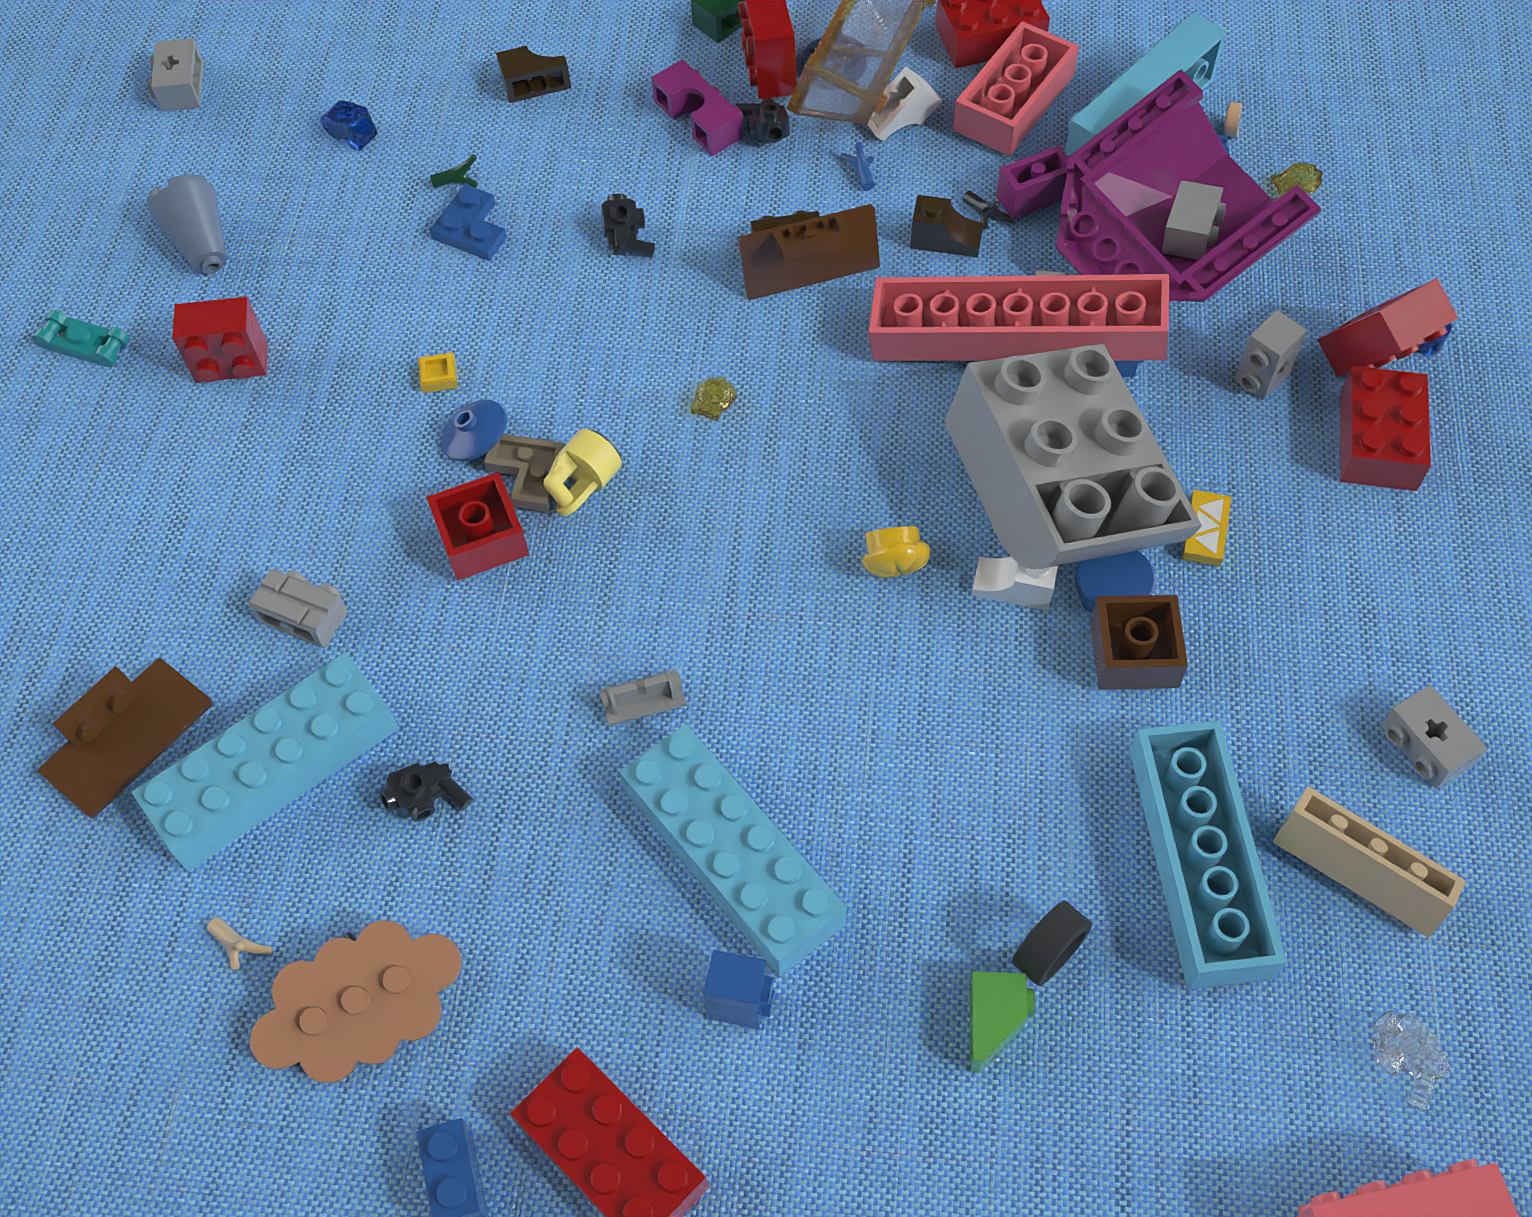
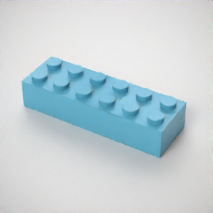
M1195 12L1183 22H1178L1171 33L1163 40H1157L1145 56L1138 57L1129 70L1123 75L1119 74L1104 92L1097 93L1088 106L1081 112L1077 111L1073 114L1067 127L1069 134L1063 149L1069 157L1180 69L1204 90L1214 80L1227 30Z
M345 652L131 793L171 854L187 871H190L390 736L399 727L389 707L351 657Z
M1221 720L1138 729L1129 751L1187 990L1274 980L1287 964Z
M687 724L681 726L619 772L625 794L764 960H767L769 966L779 977L846 925L847 907Z

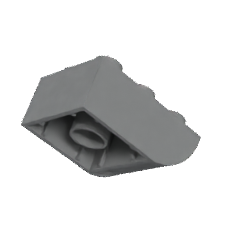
M1104 344L968 363L944 423L1000 543L1020 565L1033 570L1165 546L1183 542L1202 526Z

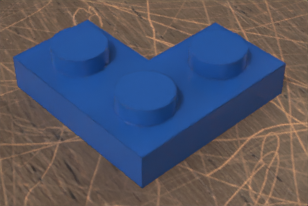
M464 184L430 228L432 239L490 261L507 239L505 228L484 221L496 204L494 195Z

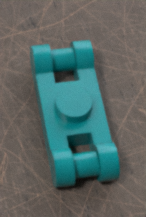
M54 309L46 316L45 326L38 328L32 336V340L44 349L105 367H112L118 359L117 352L119 349H124L130 341V336L120 328L111 327V329L73 319ZM59 331L64 332L61 337L56 336Z

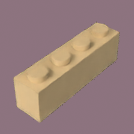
M1309 786L1306 787L1272 841L1290 854L1428 938L1454 909L1466 882L1463 878Z

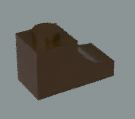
M527 45L496 53L500 76L509 103L571 89L568 64L564 55L555 57L541 56L528 50Z
M917 195L912 218L910 249L978 258L984 223L961 215L952 206V199Z

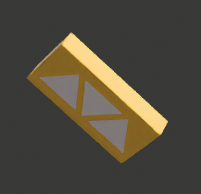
M1193 489L1190 504L1202 526L1192 537L1184 541L1183 560L1221 567L1224 558L1232 496Z

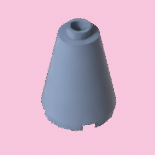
M186 174L168 179L169 186L162 190H159L158 186L155 187L147 198V208L150 215L195 271L205 274L218 272L225 264L227 256L216 191L212 183L210 182L209 184L205 177L201 175Z

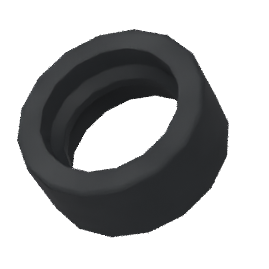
M1063 900L1054 906L1026 936L1014 954L1012 964L1022 973H1026L1027 977L1037 986H1042L1076 952L1090 932L1093 925L1092 922L1070 903Z

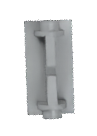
M666 670L665 673L613 687L610 685L606 689L599 690L609 726L687 705L682 691L680 675L676 670Z

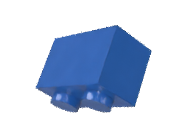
M713 950L703 992L708 1019L760 1030L762 1016H771L775 997V990H773L774 977L768 976L767 960Z
M459 1118L416 1131L431 1216L489 1217L473 1134L466 1122Z

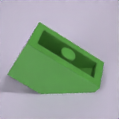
M972 971L969 983L970 1072L979 1073L1023 1030L1028 1016H1034L1035 991L1032 988H1027L1026 973Z

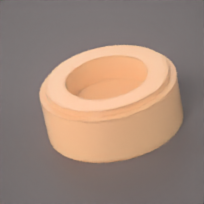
M1230 102L1228 104L1223 132L1225 136L1237 137L1243 103Z

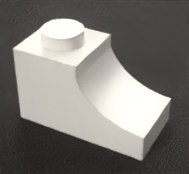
M905 67L861 117L876 137L885 141L892 133L910 124L921 125L943 101L925 79L908 67Z
M1011 556L1006 558L979 557L972 596L1048 611L1058 566L1033 570L1020 565Z

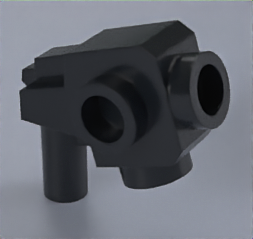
M772 98L762 99L761 103H736L743 117H746L749 136L756 135L760 141L777 143L790 135L789 116L784 105L773 102Z
M617 193L608 196L607 201H604L601 205V217L604 237L607 238L608 248L613 250V255L626 256V252L653 257L655 243L637 240L636 238L638 229L645 228L643 208H636V202L632 199H627L625 194Z
M436 761L422 767L416 763L390 773L386 780V787L379 791L382 804L388 813L395 811L398 817L403 819L411 817L414 822L430 817L436 810L434 807L435 799L446 795L461 811L471 804L473 798L451 778L452 771L449 769V765L447 763L439 765Z

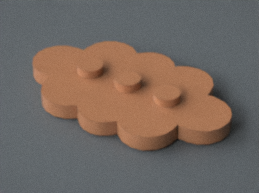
M380 920L369 924L361 931L356 941L347 938H335L327 941L320 947L313 962L300 960L289 963L275 977L271 993L276 1008L258 1019L252 1028L249 1041L252 1054L259 1063L268 1068L284 1069L300 1063L309 1077L318 1082L333 1083L345 1079L354 1071L359 1061L367 1064L386 1062L396 1053L401 1039L415 1041L426 1038L435 1031L442 1015V1005L438 993L452 985L461 972L462 957L459 948L452 940L439 934H427L413 940L405 927L388 920Z

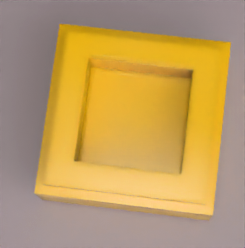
M453 352L418 357L422 393L458 388L456 360Z

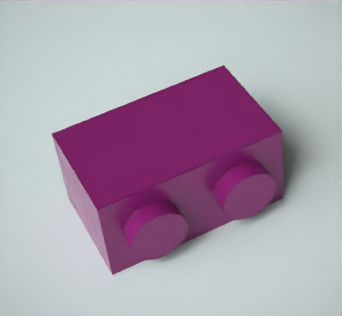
M1060 145L1000 167L996 198L1012 220L1062 201L1067 177L1068 155Z

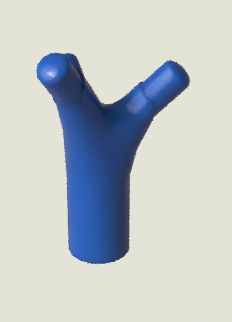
M857 142L855 144L856 157L842 153L840 158L849 162L854 167L862 189L869 191L875 186L870 171V165L874 161V157L869 156L866 159L862 143Z

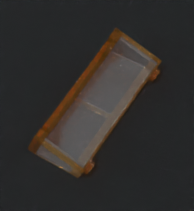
M842 0L815 52L811 53L786 109L800 116L867 125L873 112L880 115L889 97L883 94L925 6L932 9L936 0Z

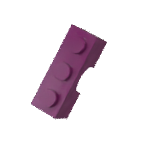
M684 60L651 77L654 102L673 120L682 114L691 113L692 138L709 155L714 156L743 139L742 123L744 118L740 109L736 105H731L722 96L718 88L712 87L703 79L697 69H692Z

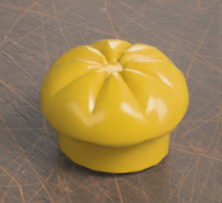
M916 526L884 528L864 534L868 554H865L862 564L865 570L873 576L891 578L899 577L901 573L903 575L911 574L924 567L930 558L931 548L928 544L921 541L919 530Z

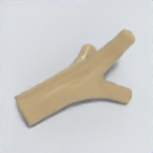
M219 917L212 919L207 925V931L226 948L230 958L231 970L233 971L240 968V951L265 955L272 954L273 948L271 946L260 945L242 937Z

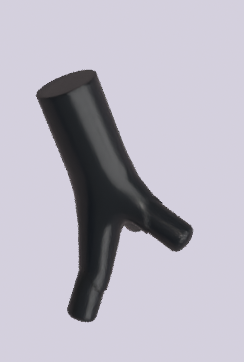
M971 190L964 194L962 201L979 214L981 222L984 223L983 229L988 228V217L997 218L1009 223L1013 222L1008 214L997 209L1000 207L998 201L987 202Z

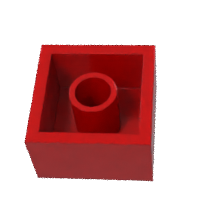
M248 297L174 304L172 339L195 383L236 378L246 379L266 375L268 342Z
M499 472L426 497L457 581L530 555L522 527Z

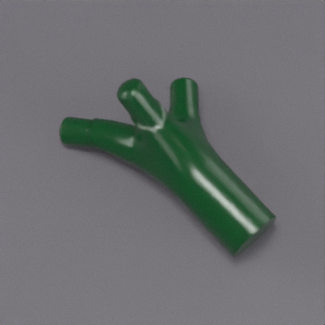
M471 154L465 162L452 169L430 175L433 187L437 188L450 183H464L476 188L478 182L472 180L466 174L477 159L476 155Z

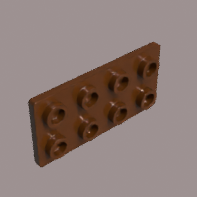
M872 204L739 236L737 239L745 291L749 300L880 267L876 214Z
M162 658L156 659L132 682L121 670L114 666L52 723L67 742L38 768V772L89 818L93 819L212 707L213 702L205 693Z

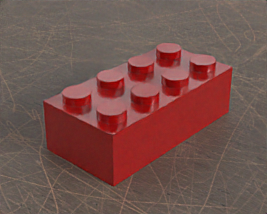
M578 1047L509 1113L517 1126L603 1217H683L709 1189L706 1176Z

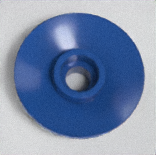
M478 400L461 408L450 418L442 432L441 446L445 454L455 461H470L487 453L498 443L507 425L505 410L499 403L493 400Z

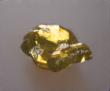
M1299 162L1292 164L1281 174L1271 176V181L1277 188L1279 198L1297 184L1307 194H1311L1322 184L1323 171L1317 169L1314 164Z
M724 376L707 378L696 389L695 401L690 407V413L702 415L719 422L721 413L726 411L736 400L737 391L733 383L728 382Z

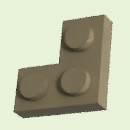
M503 434L498 443L487 452L484 461L486 471L517 475L510 497L513 507L549 512L553 497L545 489L543 481L549 474L556 456L565 446V443Z

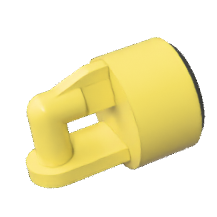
M580 429L556 456L549 474L543 481L545 489L557 502L555 510L561 517L575 512L593 491L598 492L603 489L622 467L620 453L605 436L592 429ZM570 476L576 483L568 490L563 483Z

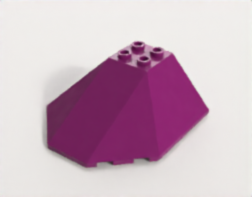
M1180 69L1068 157L1067 177L1063 191L1056 250L1079 275L1169 274V301L1205 302L1317 216L1322 209L1298 184L1279 199L1270 197L1227 154L1199 103L1203 99V90ZM1181 180L1222 187L1221 202L1227 203L1222 225L1215 223V226L1220 227L1215 248L1208 247L1206 255L1200 260L1162 253L1166 225Z

